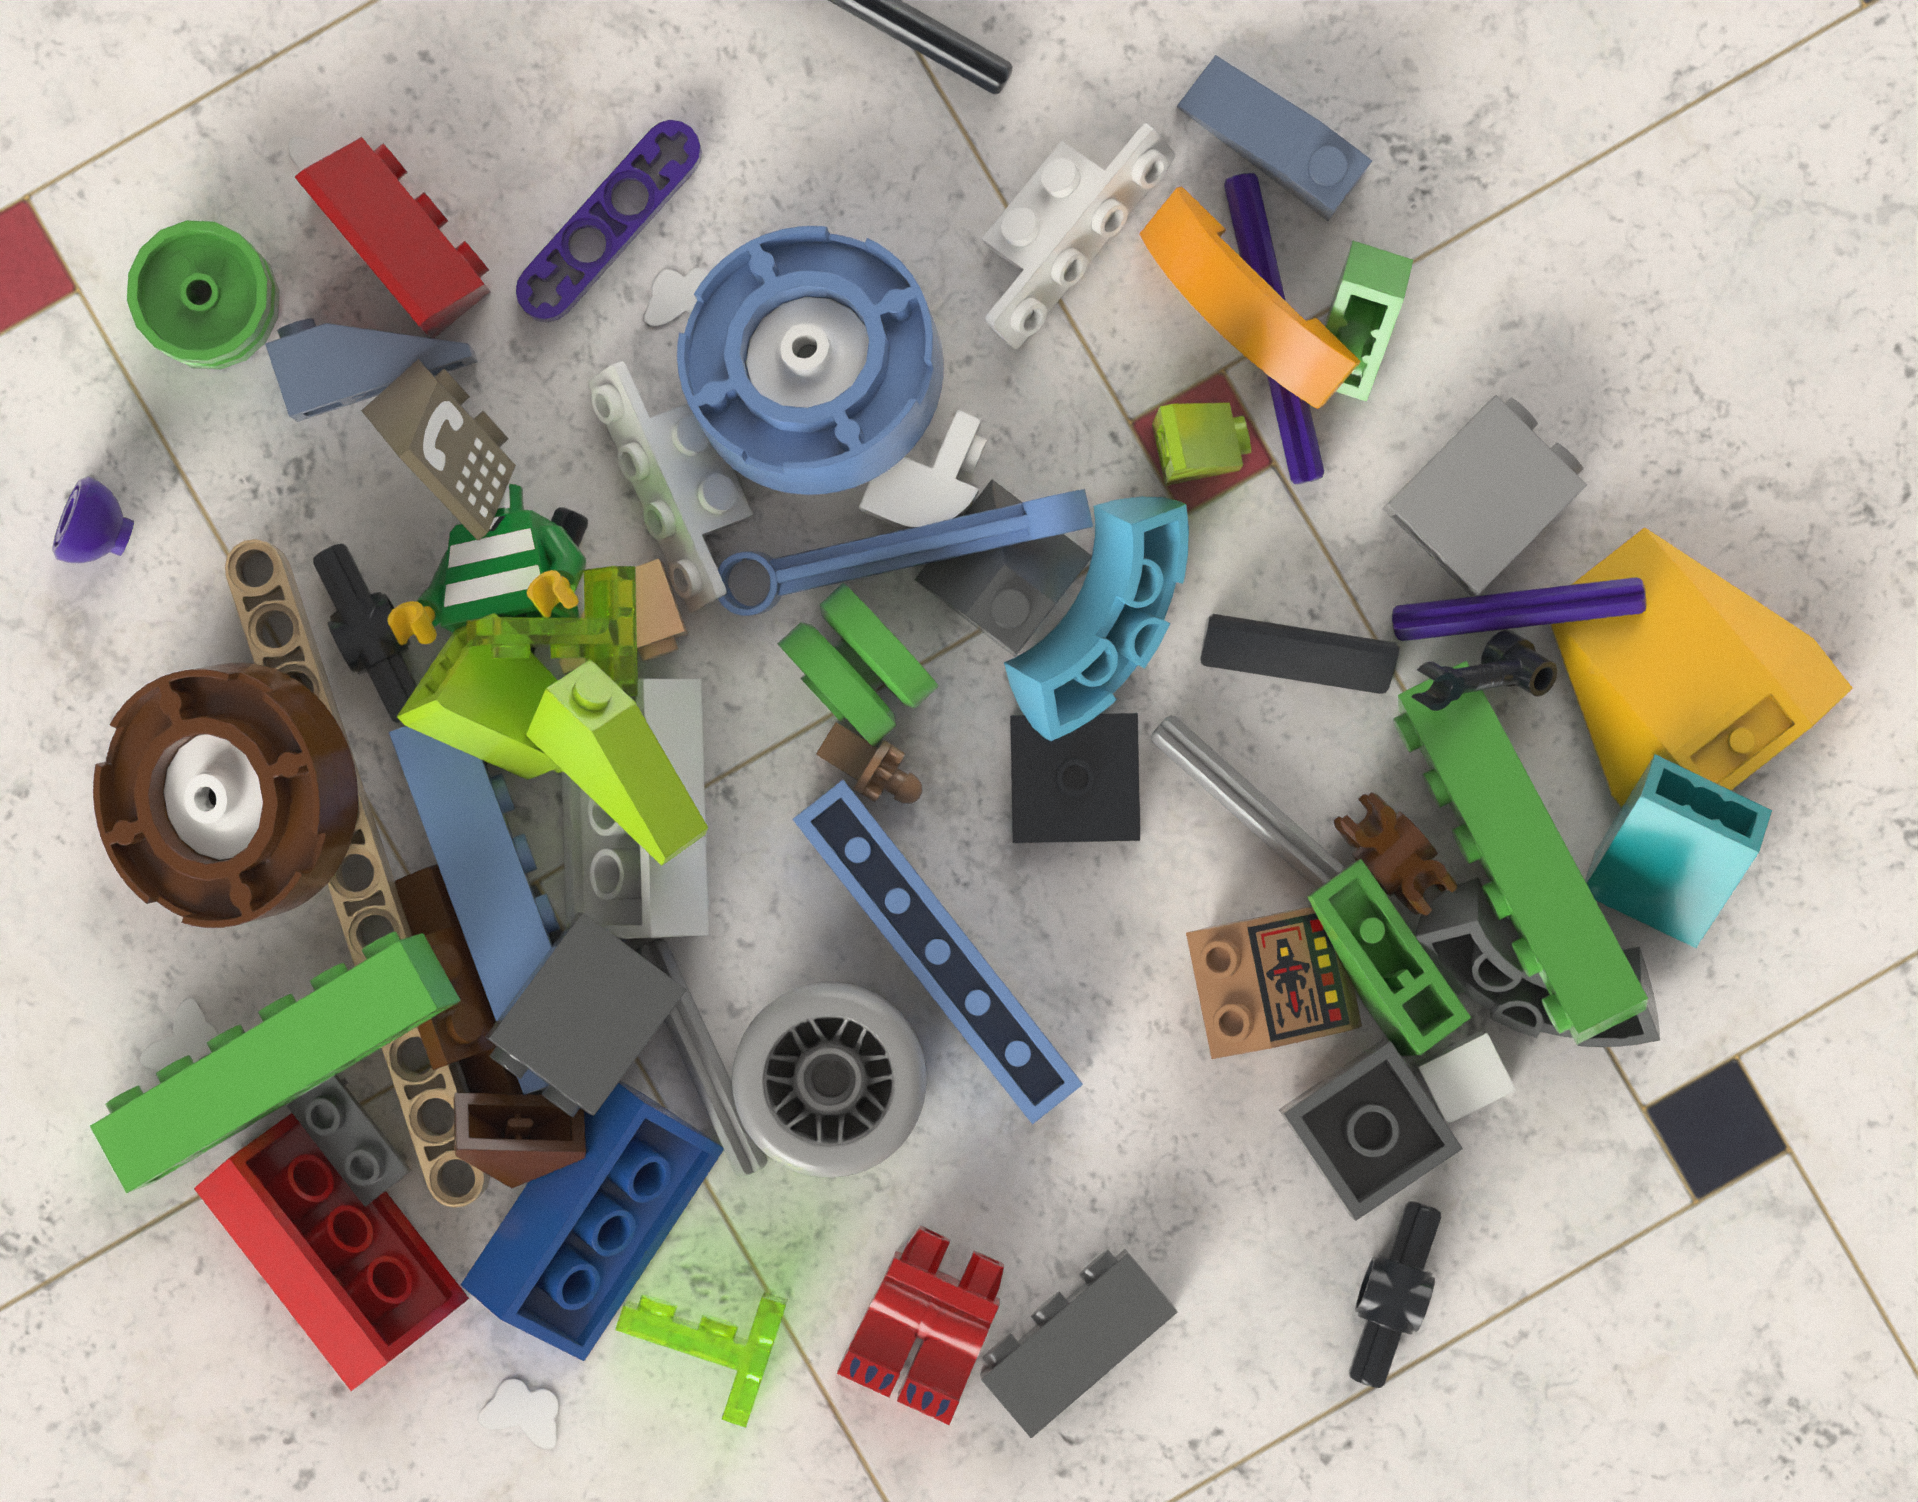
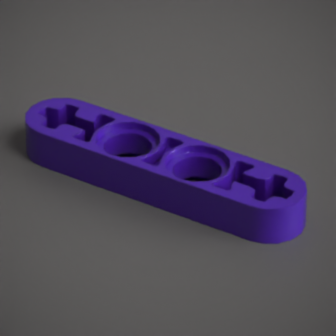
M667 120L659 122L651 128L525 268L517 280L516 296L518 303L528 316L536 321L549 323L560 320L568 314L691 177L701 162L702 149L697 134L689 125L682 121ZM665 136L673 142L682 136L687 139L683 149L688 158L683 164H679L673 159L667 162L659 171V176L669 182L662 190H659L649 174L634 166L644 158L651 169L662 155V151L657 144L659 140ZM628 180L638 181L643 184L649 194L648 203L645 208L634 215H624L618 212L612 202L613 192L616 187ZM587 227L595 228L602 232L606 240V248L603 255L590 263L580 262L573 257L570 251V241L573 235L580 229ZM556 253H560L569 268L584 275V277L578 284L574 285L570 277L566 275L556 287V292L561 298L559 303L553 307L549 303L543 302L536 308L531 305L535 293L530 285L537 278L545 283L551 281L560 271V268L549 261Z

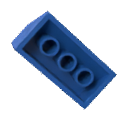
M621 1080L594 1116L584 1111L585 1158L527 1183L461 1283L464 1289L500 1320L582 1361L586 1360L724 1150L723 1146Z

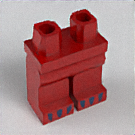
M919 1226L907 1242L903 1252L895 1251L888 1269L839 1364L837 1374L890 1398L917 1337L922 1342L898 1392L897 1402L950 1425L975 1361L999 1309L1000 1298H997L996 1295L1000 1288L1004 1264L987 1255L973 1251L961 1279L958 1280L938 1270L950 1244V1239L924 1226Z

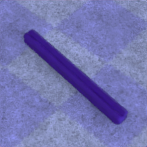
M1243 173L1229 177L1225 180L1224 188L1239 255L1286 301L1258 177L1255 173ZM1267 375L1290 480L1294 484H1304L1321 479L1324 475V467L1310 405Z

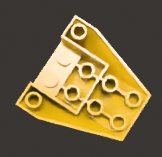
M1645 527L1571 585L1634 577L1640 578L1645 585L1646 611L1641 614L1550 624L1610 794L1621 808L1655 754L1718 785L1733 790L1812 728L1853 689L1814 638Z

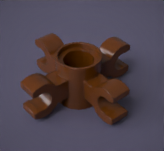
M1373 792L1369 795L1363 794L1358 800L1367 810L1365 818L1356 824L1348 815L1343 818L1338 816L1334 820L1335 828L1351 847L1358 848L1352 853L1353 858L1356 861L1362 859L1380 887L1389 897L1394 894L1413 914L1428 915L1432 909L1423 898L1425 891L1434 885L1442 893L1446 889L1452 893L1458 888L1456 881L1442 863L1432 860L1438 855L1437 850L1408 817L1400 811L1396 814L1394 809L1378 794Z

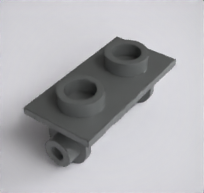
M335 1075L296 1098L287 1107L366 1207L388 1188H391L409 1174L411 1169L405 1162L407 1159L404 1153L399 1155L346 1087L349 1083L346 1078L340 1079L338 1075Z

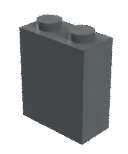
M577 912L485 1036L486 1039L496 1045L490 1057L520 1079L527 1070L549 1084L542 1095L571 1117H574L580 1108L594 1116L687 989L583 912Z

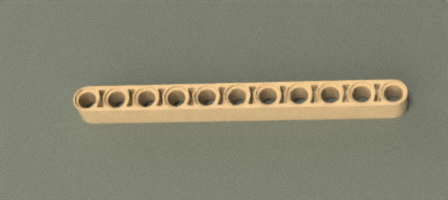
M257 539L244 540L234 546L227 555L225 573L254 663L274 668L289 676L298 673L307 675L313 683V693L324 703L341 728L354 761L358 784V813L355 831L342 864L327 884L354 966H357L367 960L362 952V949L367 946L363 940L362 931L364 924L369 918L374 915L384 916L391 922L394 931L397 932L400 939L411 937L412 933L290 562L280 549L270 543ZM255 553H266L273 562L274 570L272 577L266 584L260 587H251L243 577L244 563ZM276 613H285L293 623L294 631L292 638L286 645L280 648H271L263 638L264 623L270 616ZM357 854L369 859L374 868L373 881L362 891H355L348 887L342 874L346 861ZM416 1027L382 1047V1051L430 1193L442 1205L452 1208L463 1207L475 1201L484 1193L488 1187L490 1176L470 1165L475 1174V1182L473 1188L466 1194L453 1193L443 1182L442 1172L447 1162L453 1159L462 1160L455 1156L454 1124L447 1133L439 1134L432 1132L426 1127L422 1112L425 1104L432 1098H440L447 1101L454 1110V1094L465 1092L455 1062L435 1070L431 1066L425 1073L414 1072L406 1066L403 1061L402 1051L409 1039L412 1037L421 1038Z

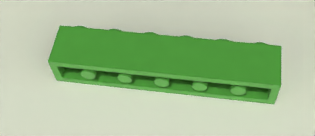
M1466 660L1452 668L1469 667V664ZM1428 679L1398 694V709L1401 715L1393 718L1396 730L1409 753L1420 749L1430 770L1422 774L1424 782L1438 808L1449 804L1460 826L1452 829V833L1468 864L1479 860L1490 882L1481 887L1493 913L1498 920L1509 916L1520 938L1511 943L1521 966L1528 977L1539 973L1550 993L1549 996L1542 999V1003L1557 1032L1561 1034L1569 1030L1576 1044H1579L1645 1011L1648 997L1483 690L1462 694L1458 700L1451 701L1447 707L1439 711H1433L1411 697L1413 694L1426 692L1433 684L1432 679Z
M394 931L379 938L362 949L367 959L349 971L344 963H340L322 972L309 981L314 992L299 1001L295 1000L293 994L274 1001L258 1012L263 1021L247 1032L244 1031L241 1024L228 1029L207 1042L212 1052L195 1063L190 1055L185 1056L158 1071L156 1076L160 1084L143 1093L140 1086H136L108 1101L105 1105L110 1114L90 1125V1128L125 1192L129 1193L157 1182L460 1002V998L425 935L421 933L400 939L397 932Z

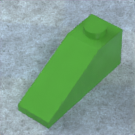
M1362 859L1355 861L1307 896L1364 1006L1387 1039L1392 1042L1400 1056L1422 1055L1471 1018Z

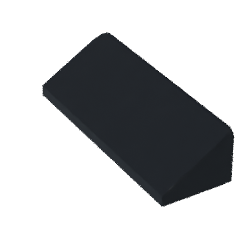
M1212 614L1206 619L1200 661L1201 664L1207 667L1383 694L1390 687L1400 646H1397L1395 642Z

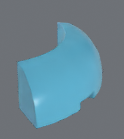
M1140 496L1116 499L1093 506L1095 516L1093 554L1088 573L1076 600L1059 624L1043 640L1021 655L1004 662L1010 687L1021 711L1031 726L1049 741L1073 732L1111 706L1117 700L1113 693L1127 680L1138 665L1145 669L1158 649L1170 625L1164 619L1173 597L1176 582L1183 584L1185 578L1189 541L1187 505L1185 503L1165 497Z

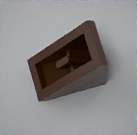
M454 1094L455 1156L511 1189L585 1158L584 1110L581 1108L574 1117H571L543 1095Z

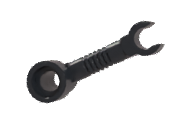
M1503 630L1495 634L1486 644L1481 656V664L1458 669L1440 666L1435 662H1427L1421 665L1417 671L1432 679L1433 684L1426 692L1416 693L1411 697L1433 711L1444 709L1451 701L1458 700L1462 694L1501 686L1512 687L1517 685L1533 696L1538 697L1546 694L1552 688L1556 681L1558 670L1554 662L1536 653L1532 642L1511 630Z

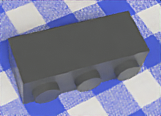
M1126 1249L1116 1257L1109 1250L1100 1254L1079 1274L1086 1282L1067 1299L1060 1291L1054 1294L1030 1316L1037 1324L1018 1341L1011 1333L1008 1334L982 1357L988 1367L980 1373L981 1381L1030 1438H1033L1178 1313L1171 1301Z

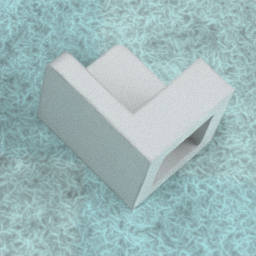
M1479 1031L1413 1065L1418 1076L1423 1078L1443 1119L1448 1123H1452L1516 1091L1487 1032Z

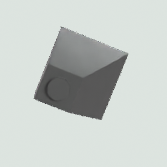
M992 479L964 516L1023 502ZM1060 534L928 563L914 580L1008 653L1016 657L1091 560L1092 555L1066 535Z

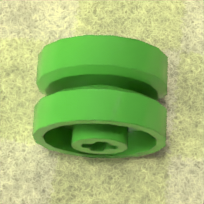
M186 220L161 229L139 249L128 272L127 303L136 328L156 349L194 369L221 370L246 361L267 342L278 319L280 290L271 265L240 233L216 222ZM204 284L208 285L212 289L211 298L204 304L196 305L200 300V294L197 289Z
M842 583L820 603L821 616L841 638L837 644L832 646L813 625L800 622L777 644L804 673L800 679L840 722L846 718L863 738L874 747L897 726L894 712L875 692L882 684L904 706L912 708L918 707L939 685L847 585Z

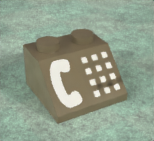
M418 359L361 411L397 456L479 541L490 529L516 466L500 448L509 438L484 411L473 418L463 408L462 404L470 396L445 369L434 376Z

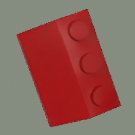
M360 137L304 168L295 176V179L417 325L430 338L434 339L491 292L480 279L489 269L466 241L454 248L439 230L449 221L425 192L414 200L399 180L408 172L383 143L373 151L367 142Z

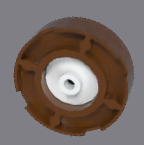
M225 663L162 676L134 693L116 713L110 723V726L116 728L110 742L106 762L95 764L93 779L94 811L100 837L109 859L126 885L146 904L158 902L166 909L183 917L181 923L203 928H225L290 911L314 897L336 874L347 854L355 831L358 813L357 776L350 748L337 721L324 703L302 683L283 672L267 666L252 663Z

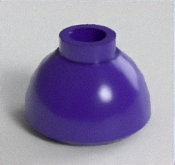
M87 476L76 483L66 502L56 529L52 551L57 560L68 563L95 561L109 552L121 556L129 542L134 520L123 516L118 500L100 481Z

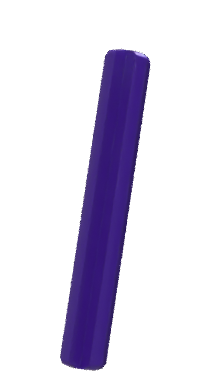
M1634 577L1397 605L1392 611L1393 631L1398 640L1409 641L1641 614L1646 611V592L1642 579Z

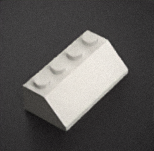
M633 679L614 681L636 702L705 821L701 679ZM563 771L562 798L566 927L577 912H583L617 938L709 935L707 835L705 834L701 839L661 866Z

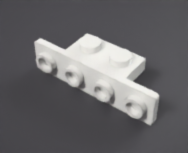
M1147 123L1143 124L1106 170H1103L1061 141L981 238L993 252L1021 271L1020 275L985 317V321L1005 343L1015 350L1019 349L1029 336L1036 333L1042 327L1047 314L1069 287L1075 285L1082 278L1087 265L1109 238L1115 236L1123 228L1127 216L1149 189L1155 187L1165 176L1168 166L1175 158V153L1156 129Z
M620 361L610 365L589 380L588 384L592 392V405L598 418L606 424L618 451L619 467L623 475L632 482L642 504L645 525L649 533L658 540L670 567L669 575L672 586L677 594L684 598L689 611L694 612L726 595L725 585L703 537L740 523L752 516L753 513L733 468L712 447L689 405L686 404L649 418L626 364Z

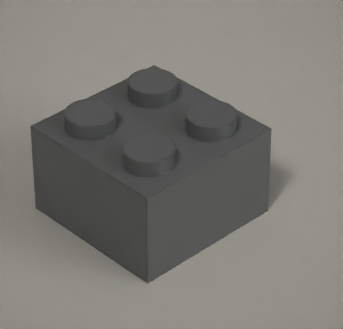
M1382 1039L1279 1109V1112L1349 1216L1355 1221L1463 1149L1392 1042L1387 1039Z

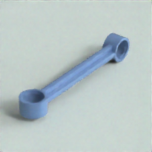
M1081 489L920 527L907 528L778 558H772L768 554L759 551L736 553L725 559L718 568L726 588V595L719 598V601L727 610L741 616L757 615L775 607L783 595L1091 528L1093 523L1086 491ZM744 559L758 561L766 568L770 576L768 595L761 603L755 606H747L737 601L729 588V577L732 569Z

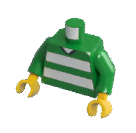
M508 483L488 533L478 541L463 524L455 525L449 533L448 549L445 551L427 589L417 601L405 602L394 608L389 614L387 621L400 645L406 644L413 634H415L419 643L430 644L436 640L437 633L434 627L439 623L440 627L453 633L454 630L492 613H495L514 634L579 620L577 606L579 601L575 591L585 571L586 558L562 526H558L533 510H524L523 488L519 485Z

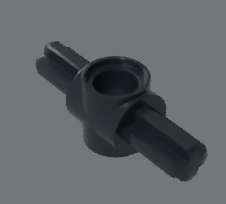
M343 543L330 546L313 557V565L336 609V612L329 617L328 627L350 670L353 673L357 672L358 675L368 672L391 720L399 723L401 721L397 718V715L417 687L402 657V654L409 650L408 646L411 645L410 639L404 645L398 643L387 621L389 614L394 609L393 604L385 593H370L348 547Z
M1409 1201L1404 1207L1388 1257L1378 1255L1377 1258L1373 1257L1369 1263L1355 1307L1358 1316L1366 1319L1349 1369V1377L1356 1382L1374 1388H1382L1386 1383L1402 1332L1412 1335L1413 1331L1418 1332L1422 1325L1435 1285V1277H1432L1433 1273L1424 1270L1442 1218L1441 1212L1436 1208L1419 1202Z

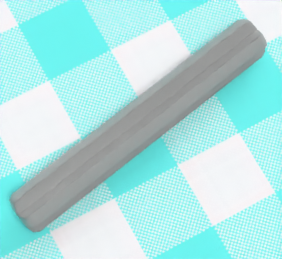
M1170 715L1166 717L1153 731L1151 740L1160 750L1316 889L1346 869L1176 716Z
M656 939L639 947L636 950L638 954L687 989L664 1021L735 1174L739 1177H745L764 1168L767 1164V1157L753 1142L741 1123L733 1098L732 1081L668 943L664 939Z

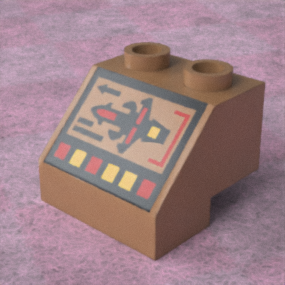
M1312 906L1210 926L1186 933L1211 1059L1276 1048L1362 1027L1354 985Z

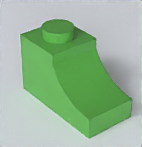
M1354 240L1352 241L1324 326L1361 362L1336 392L1367 402L1405 298L1413 259Z

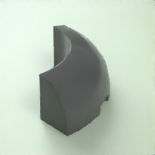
M1478 877L1458 884V888L1454 892L1446 891L1430 903L1429 906L1432 911L1428 915L1421 914L1416 928V938L1457 995L1464 992L1472 1000L1490 1011V1019L1512 1030L1537 1038L1540 1032L1573 1038L1569 1030L1559 1034L1553 1026L1542 1003V999L1549 996L1550 993L1539 973L1528 977L1511 943L1520 937L1510 919L1507 917L1501 920L1497 919L1483 893L1482 884ZM1640 946L1624 949L1623 952L1648 997L1646 1010L1579 1043L1578 1046L1621 1047L1660 1041V1028L1654 993Z

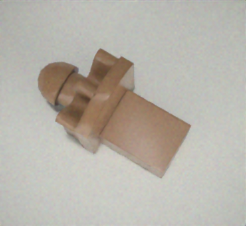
M835 722L816 755L856 779L857 783L853 788L855 791L874 802L878 801L884 790L894 795V800L904 804L916 802L921 797L923 790L920 780L913 773L907 774L898 768L906 753L883 740L879 748L876 746L872 747L866 740Z

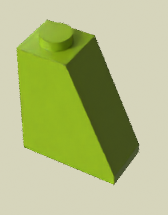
M495 613L454 630L397 715V718L411 729L526 780L552 770L556 773L563 772L526 736L546 688L558 680Z

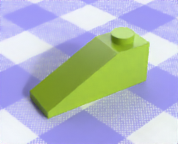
M1186 403L1160 406L1152 423L1165 486L1240 471L1243 466L1241 455L1251 453L1250 438L1244 416L1233 417L1230 403Z
M591 659L546 688L526 736L661 866L705 836L708 830L706 822L636 702Z

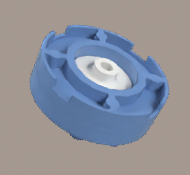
M798 226L781 229L762 235L735 249L708 273L695 291L694 295L697 302L690 314L684 334L679 332L677 343V364L682 390L689 407L712 447L725 462L744 477L773 490L791 494L817 495L840 492L871 481L888 471L902 460L923 436L937 409L944 378L942 344L927 302L915 278L896 256L877 242L869 238L862 242L851 237L830 234L825 226Z

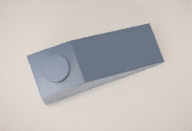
M1217 55L1214 56L1177 105L1178 109L1326 221L1331 219L1373 161L1320 120Z
M313 318L296 321L279 328L277 331L280 339L265 343L288 415L296 422L378 396L418 359L434 376L443 369L450 372L478 362L475 351L468 343L328 323L316 326Z

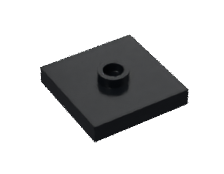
M1138 713L1099 714L1093 720L1073 732L1053 741H1049L1036 731L1025 715L1010 716L1012 843L1140 841Z

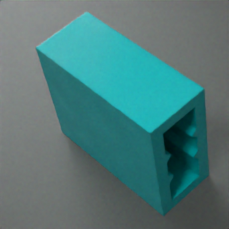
M1655 754L1595 850L1585 882L1596 901L1697 948L1759 854L1772 810Z

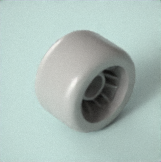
M827 981L803 985L788 991L768 1004L757 1014L743 1034L736 1051L732 1070V1090L736 1110L741 1123L753 1142L767 1156L780 1165L804 1175L821 1178L845 1177L861 1173L882 1163L896 1152L916 1126L923 1108L927 1086V1070L923 1049L916 1032L907 1018L896 1006L876 992L844 982ZM834 1059L844 1064L847 1068L850 1080L848 1087L838 1095H825L815 1087L812 1078L813 1070L823 1060Z

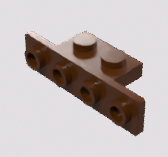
M438 864L395 880L394 883L412 936L421 933L425 935L461 1000L417 1027L432 1069L435 1070L459 1061L470 1093L524 1095L517 1076L490 1057L496 1045L486 1039L485 1036L495 1024L496 1019Z

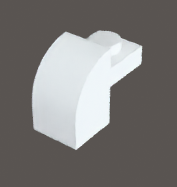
M957 410L933 467L930 468L904 457L888 471L870 481L860 503V511L901 529L920 527L963 516L976 500L979 489L957 479L961 470L973 474L982 455L987 439L977 435L981 426V420Z

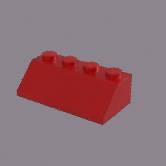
M292 1113L229 1157L194 1188L350 1391L379 1371L469 1299L386 1191L365 1207Z

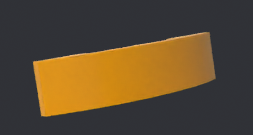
M1182 186L1177 187L1139 234L1147 249L1180 293L1231 345L1264 373L1316 409L1323 407L1361 361L1316 317L1307 321L1301 317L1221 238L1226 229Z

